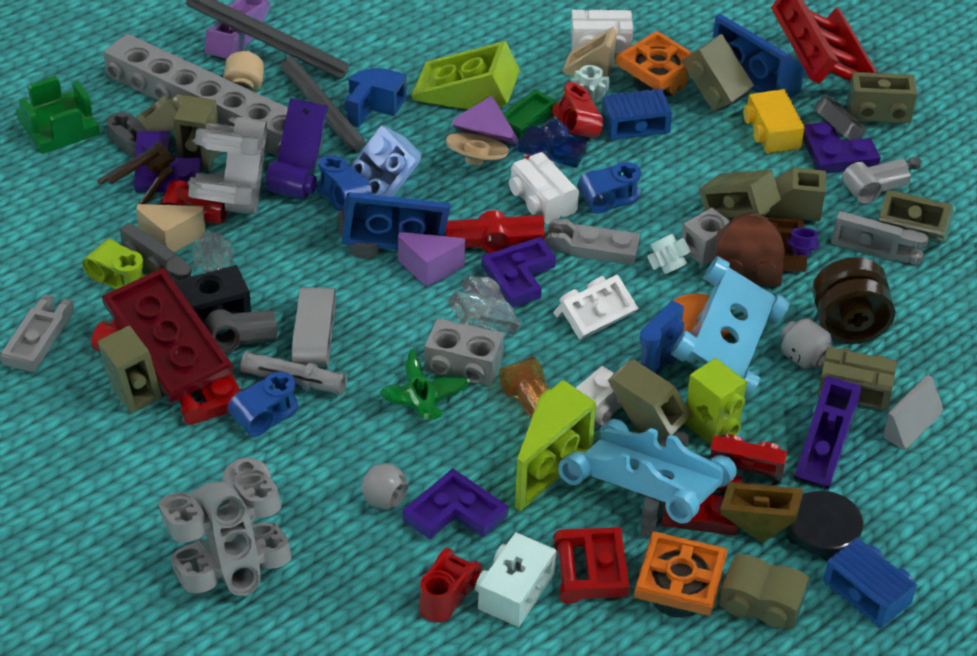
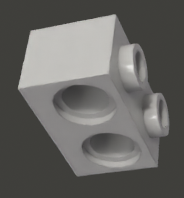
M437 318L425 344L424 371L449 377L470 379L472 383L492 386L503 359L504 333Z

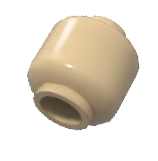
M250 51L235 52L226 59L223 78L257 93L262 87L264 63L256 54Z

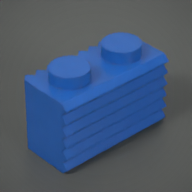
M659 88L657 91L655 89L652 91L641 90L639 93L635 91L634 93L629 92L627 94L623 92L622 94L617 93L603 96L601 115L609 140L670 133L672 111L662 89Z
M857 537L848 546L846 545L844 549H841L839 553H836L834 557H830L823 580L825 585L830 586L831 590L841 594L843 599H847L849 604H853L854 608H858L860 613H864L866 618H870L872 623H876L881 628L912 603L917 586L912 576L905 569H897L884 559L882 552L873 545L868 546Z

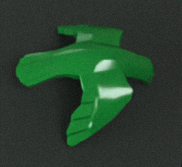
M411 349L406 361L407 384L404 386L397 384L386 386L381 389L380 394L392 404L397 403L412 407L418 412L420 418L433 420L443 415L442 410L437 408L435 404L450 395H457L459 391L464 390L470 383V379L442 377L432 382L427 380L423 375L415 350Z

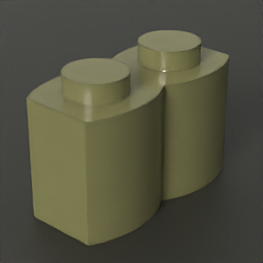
M736 554L721 588L719 606L735 616L757 617L771 627L792 629L795 627L807 594L809 576L790 567L772 566L759 558Z

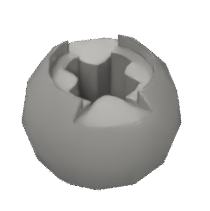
M382 463L374 465L368 470L362 481L361 489L364 499L372 507L388 510L397 507L402 502L408 490L406 475L396 465Z

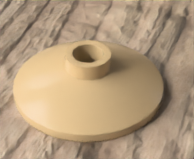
M453 133L446 138V145L456 153L465 156V162L472 165H483L484 161L502 159L508 155V147L505 144L487 136L473 133Z

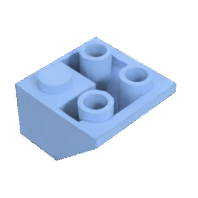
M381 125L352 163L351 167L360 175L366 177L371 186L372 195L394 197L420 163L422 154L405 136Z

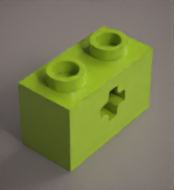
M716 357L691 373L686 407L691 416L684 424L710 445H712L714 435L720 437L724 434L737 435L741 428L740 421L745 404L744 397L747 381Z

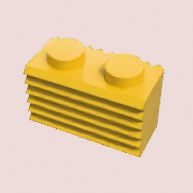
M785 89L749 94L747 105L743 108V116L747 124L751 123L753 127L755 142L761 143L767 154L771 152L776 153L777 151L781 153L783 150L787 152L789 149L791 151L794 149L799 150L803 140L804 124H802L800 116H798L787 93H785Z

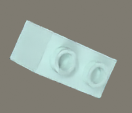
M515 532L507 545H500L494 557V564L489 571L484 570L476 582L475 591L478 592V609L516 627H520L555 573L556 549Z

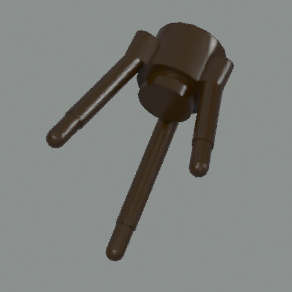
M158 141L142 154L99 178L98 184H103L107 181L113 184L140 166L145 165L152 174H155L157 171L160 172L139 202V204H147L164 179L174 172L169 165L175 159L164 145Z

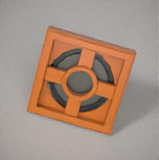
M655 31L616 55L615 64L634 76L633 82L637 90L652 91L655 89L657 91L660 88L665 96H675L677 89L683 91L689 80L688 70L681 60L690 54L691 51L659 31Z
M652 531L635 587L634 598L652 602L661 613L671 617L685 618L696 613L711 616L719 592L728 548Z

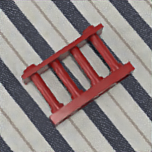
M776 0L771 6V10L811 81L820 84L831 73L847 80L850 84L852 72L878 73L839 8L835 7L826 18L809 10L804 0Z

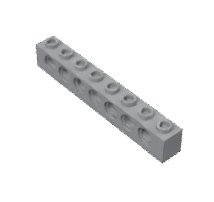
M130 34L124 35L103 51L106 76L156 100L165 95L170 100L178 93L183 96L215 99L218 124L234 126L237 117L267 121L265 151L278 157L288 107ZM322 138L319 150L322 148Z

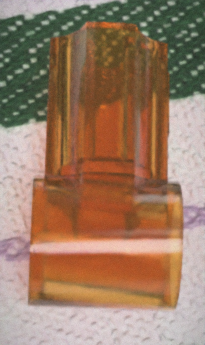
M533 356L499 369V378L503 390L508 397L516 396L531 419L539 397L545 390L550 389L545 382L543 369L539 361Z

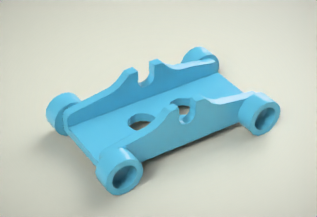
M717 256L703 277L704 280L714 285V288L696 320L698 324L691 333L686 330L681 333L673 345L670 354L682 362L684 360L691 362L694 358L704 365L716 357L747 381L744 397L746 401L760 381L758 375L747 369L766 321L768 319L777 324L787 311L790 301L780 294L774 296L729 268L730 263ZM736 307L740 309L745 316V320L736 319L732 315L730 308ZM721 330H727L733 334L736 341L735 344L726 342L721 336Z
M618 419L609 420L599 429V441L585 453H569L558 465L561 478L570 485H578L588 476H592L666 502L665 506L668 515L672 520L682 524L688 523L699 512V505L718 487H725L736 476L737 470L734 462L725 455L718 454L711 460H708L689 451L677 436L671 434L667 437L666 447H663L657 441L658 430L650 428L642 433L629 432L627 426ZM630 465H636L639 469L633 470Z

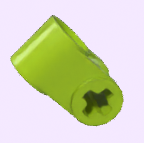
M112 239L103 241L82 260L83 269L91 279L115 290L145 276L141 269L143 266L141 254L120 245Z

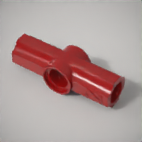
M490 210L481 214L478 219L447 221L444 236L465 238V248L482 247L485 252L492 253L508 248L510 245H517L539 237L545 241L543 215L506 217L500 211Z

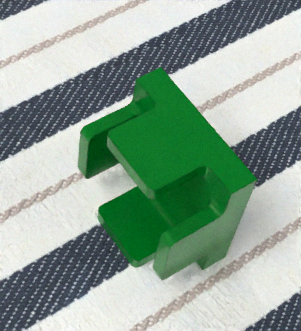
M56 76L28 85L30 104L26 98L19 100L20 108L16 109L17 118L41 154L100 135L99 125L92 115L90 97L79 81L72 82L73 91L61 94L60 81Z

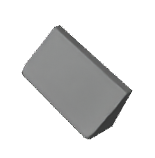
M925 376L888 412L883 438L905 450L942 414V403L933 377Z

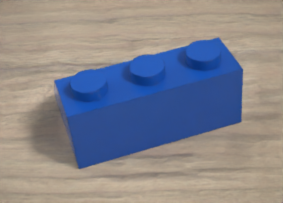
M719 13L715 16L713 38L720 34L723 35L754 86L750 89L756 93L785 89V93H787L789 98L801 90L805 69L798 60Z
M347 192L343 213L342 244H377V248L398 250L399 232L444 236L450 203Z

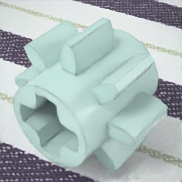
M594 65L583 66L579 71L576 70L574 78H571V82L583 86L589 92L593 103L603 98L609 87V77H602L603 70Z
M672 233L650 244L654 252L647 255V258L653 270L661 267L664 274H667L687 264L684 255L691 251L684 238L676 241Z

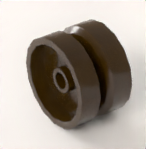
M862 257L841 259L823 268L815 277L812 293L817 307L819 323L822 328L829 332L832 341L842 344H861L876 339L884 334L893 324L896 311L884 269L875 261Z

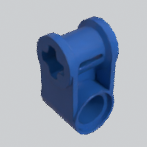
M329 155L319 160L321 176L317 182L316 191L328 200L336 210H344L347 192L372 195L371 186L366 177L360 175L345 159Z
M622 162L615 166L585 173L578 180L577 188L593 213H603L613 208L637 202L640 196L637 182L641 178V170L634 163Z
M286 372L269 374L255 385L238 392L229 402V414L249 435L254 437L264 434L271 427L292 417L297 412L298 401L293 395L295 379Z

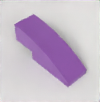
M236 0L228 6L263 22L270 9L271 1ZM218 22L206 30L204 53L227 59L229 55L242 51L253 37Z

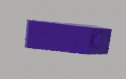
M826 376L794 478L830 489L861 398V385Z

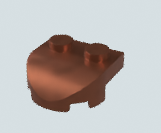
M743 213L734 216L733 220L723 228H720L716 235L715 258L717 256L723 258L730 263L729 268L756 285L781 286L784 246L777 228L760 214Z

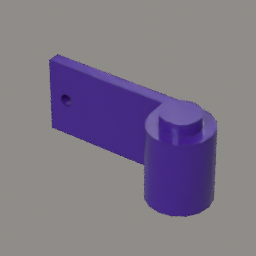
M290 98L278 159L271 162L266 175L267 192L303 200L307 199L309 194H314L317 185V177L314 176L328 106Z

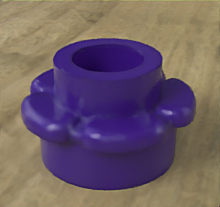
M794 228L791 231V238L787 239V245L792 247V251L796 254L810 255L812 251L817 250L820 246L817 240L818 233L810 228Z

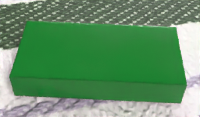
M535 89L503 114L520 140L552 116V107L555 103L559 102Z

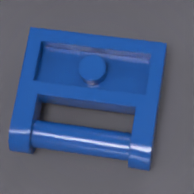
M673 300L640 332V344L642 345L641 364L657 375L668 364L673 365L677 361V358L672 356L670 352L684 329V322H682L684 306Z

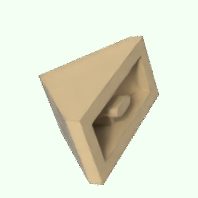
M614 27L570 52L562 71L566 75L574 76L575 71H579L583 66L594 65L603 70L602 77H610L614 66L617 31Z
M137 204L136 211L139 229L174 252L205 235L203 206Z

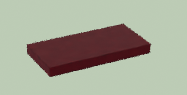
M164 267L102 296L104 306L119 328L123 329L130 325L149 350L159 387L170 403L233 373L232 363Z

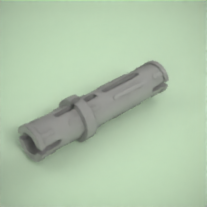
M250 351L245 352L241 359V373L266 378L274 372H286L293 376L296 385L302 386V389L306 391L317 389L341 396L347 385L346 373L320 369L314 363L303 365L251 353Z

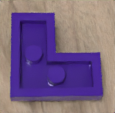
M829 122L804 125L803 141L817 170L826 171L827 174L844 172L847 167L856 162L865 163L867 167L880 164L881 157L871 138L841 141L835 128Z
M137 131L136 156L145 152L158 141L170 153L169 131ZM174 158L175 161L169 165L174 172L164 179L156 192H166L172 181L182 180L188 183L190 177L195 178L196 173H201L200 158ZM145 165L137 168L134 174L135 193L147 192L160 172L157 171L155 174H152Z
M539 237L481 256V266L509 306L513 308L541 298L542 288L532 275L554 268L556 266V257L543 239Z
M452 468L402 510V520L431 539L456 518L484 538L508 517L509 506Z

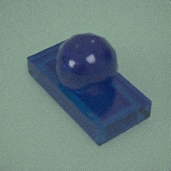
M550 119L541 127L529 125L519 142L518 152L532 156L542 152L550 161L577 168L588 149V140L570 136L569 129L563 122Z

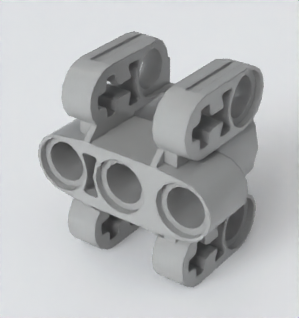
M237 117L234 126L207 123L205 129H196L195 138L193 139L195 145H202L207 150L227 152L225 173L216 172L211 175L196 173L195 178L190 177L188 196L225 203V211L255 215L260 193L267 121Z
M246 470L233 477V484L225 482L207 483L194 490L191 494L177 492L167 495L159 501L158 505L162 522L171 537L178 542L197 540L196 543L183 546V548L178 549L171 555L174 574L187 592L202 593L211 590L218 584V578L221 577L230 592L234 595L245 596L254 592L260 583V567L274 569L290 562L292 556L288 538L277 523L252 524L256 518L269 517L281 509L278 488L263 470ZM227 504L225 507L217 509L219 505ZM206 534L208 541L199 538ZM244 568L241 573L233 576L236 570Z

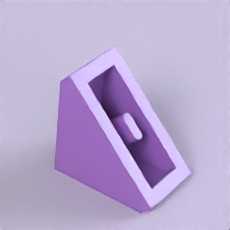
M492 96L453 119L452 125L458 132L479 134L513 145L518 143L516 134Z
M399 232L398 261L427 287L464 267L465 238Z

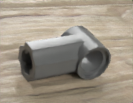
M273 309L231 314L226 310H216L205 319L204 325L224 353L235 350L239 345L276 341L277 324ZM229 328L227 332L217 334L219 330Z

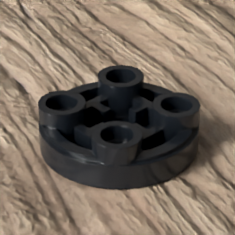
M830 491L808 492L802 496L796 521L787 527V538L792 544L798 545L802 549L819 555L822 559L828 561L830 557H834L846 545L848 546L851 541L853 542L856 537L861 539L864 526L863 516L858 507L843 495Z

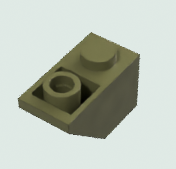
M792 168L775 178L781 200L770 208L769 213L763 216L820 221L826 192V171Z
M634 359L628 360L608 379L637 433L653 428L658 430L657 438L668 437L691 416L676 387Z

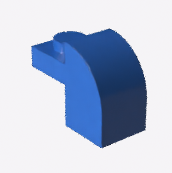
M370 68L359 71L350 77L349 94L346 97L344 109L347 111V118L352 126L359 128L371 110L395 116L407 99V74L384 68Z

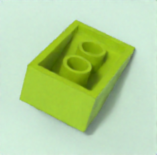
M505 40L425 62L411 97L413 101L470 109L492 96L499 107L502 108L509 102L520 68Z
M564 380L552 389L545 390L539 397L519 452L515 491V508L518 511H522L561 478L558 465L563 458L572 452L585 453L593 446L596 401Z

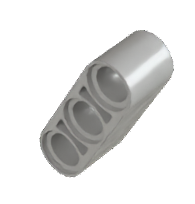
M300 287L292 343V362L303 365L314 363L318 365V368H328L335 317V288Z

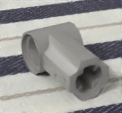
M904 159L867 167L865 163L856 162L847 167L842 174V182L861 204L873 202L883 191L909 185L911 179L909 166Z

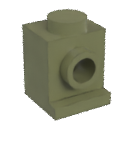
M178 93L169 100L165 95L136 117L147 131L170 132L174 129L173 118L184 96Z

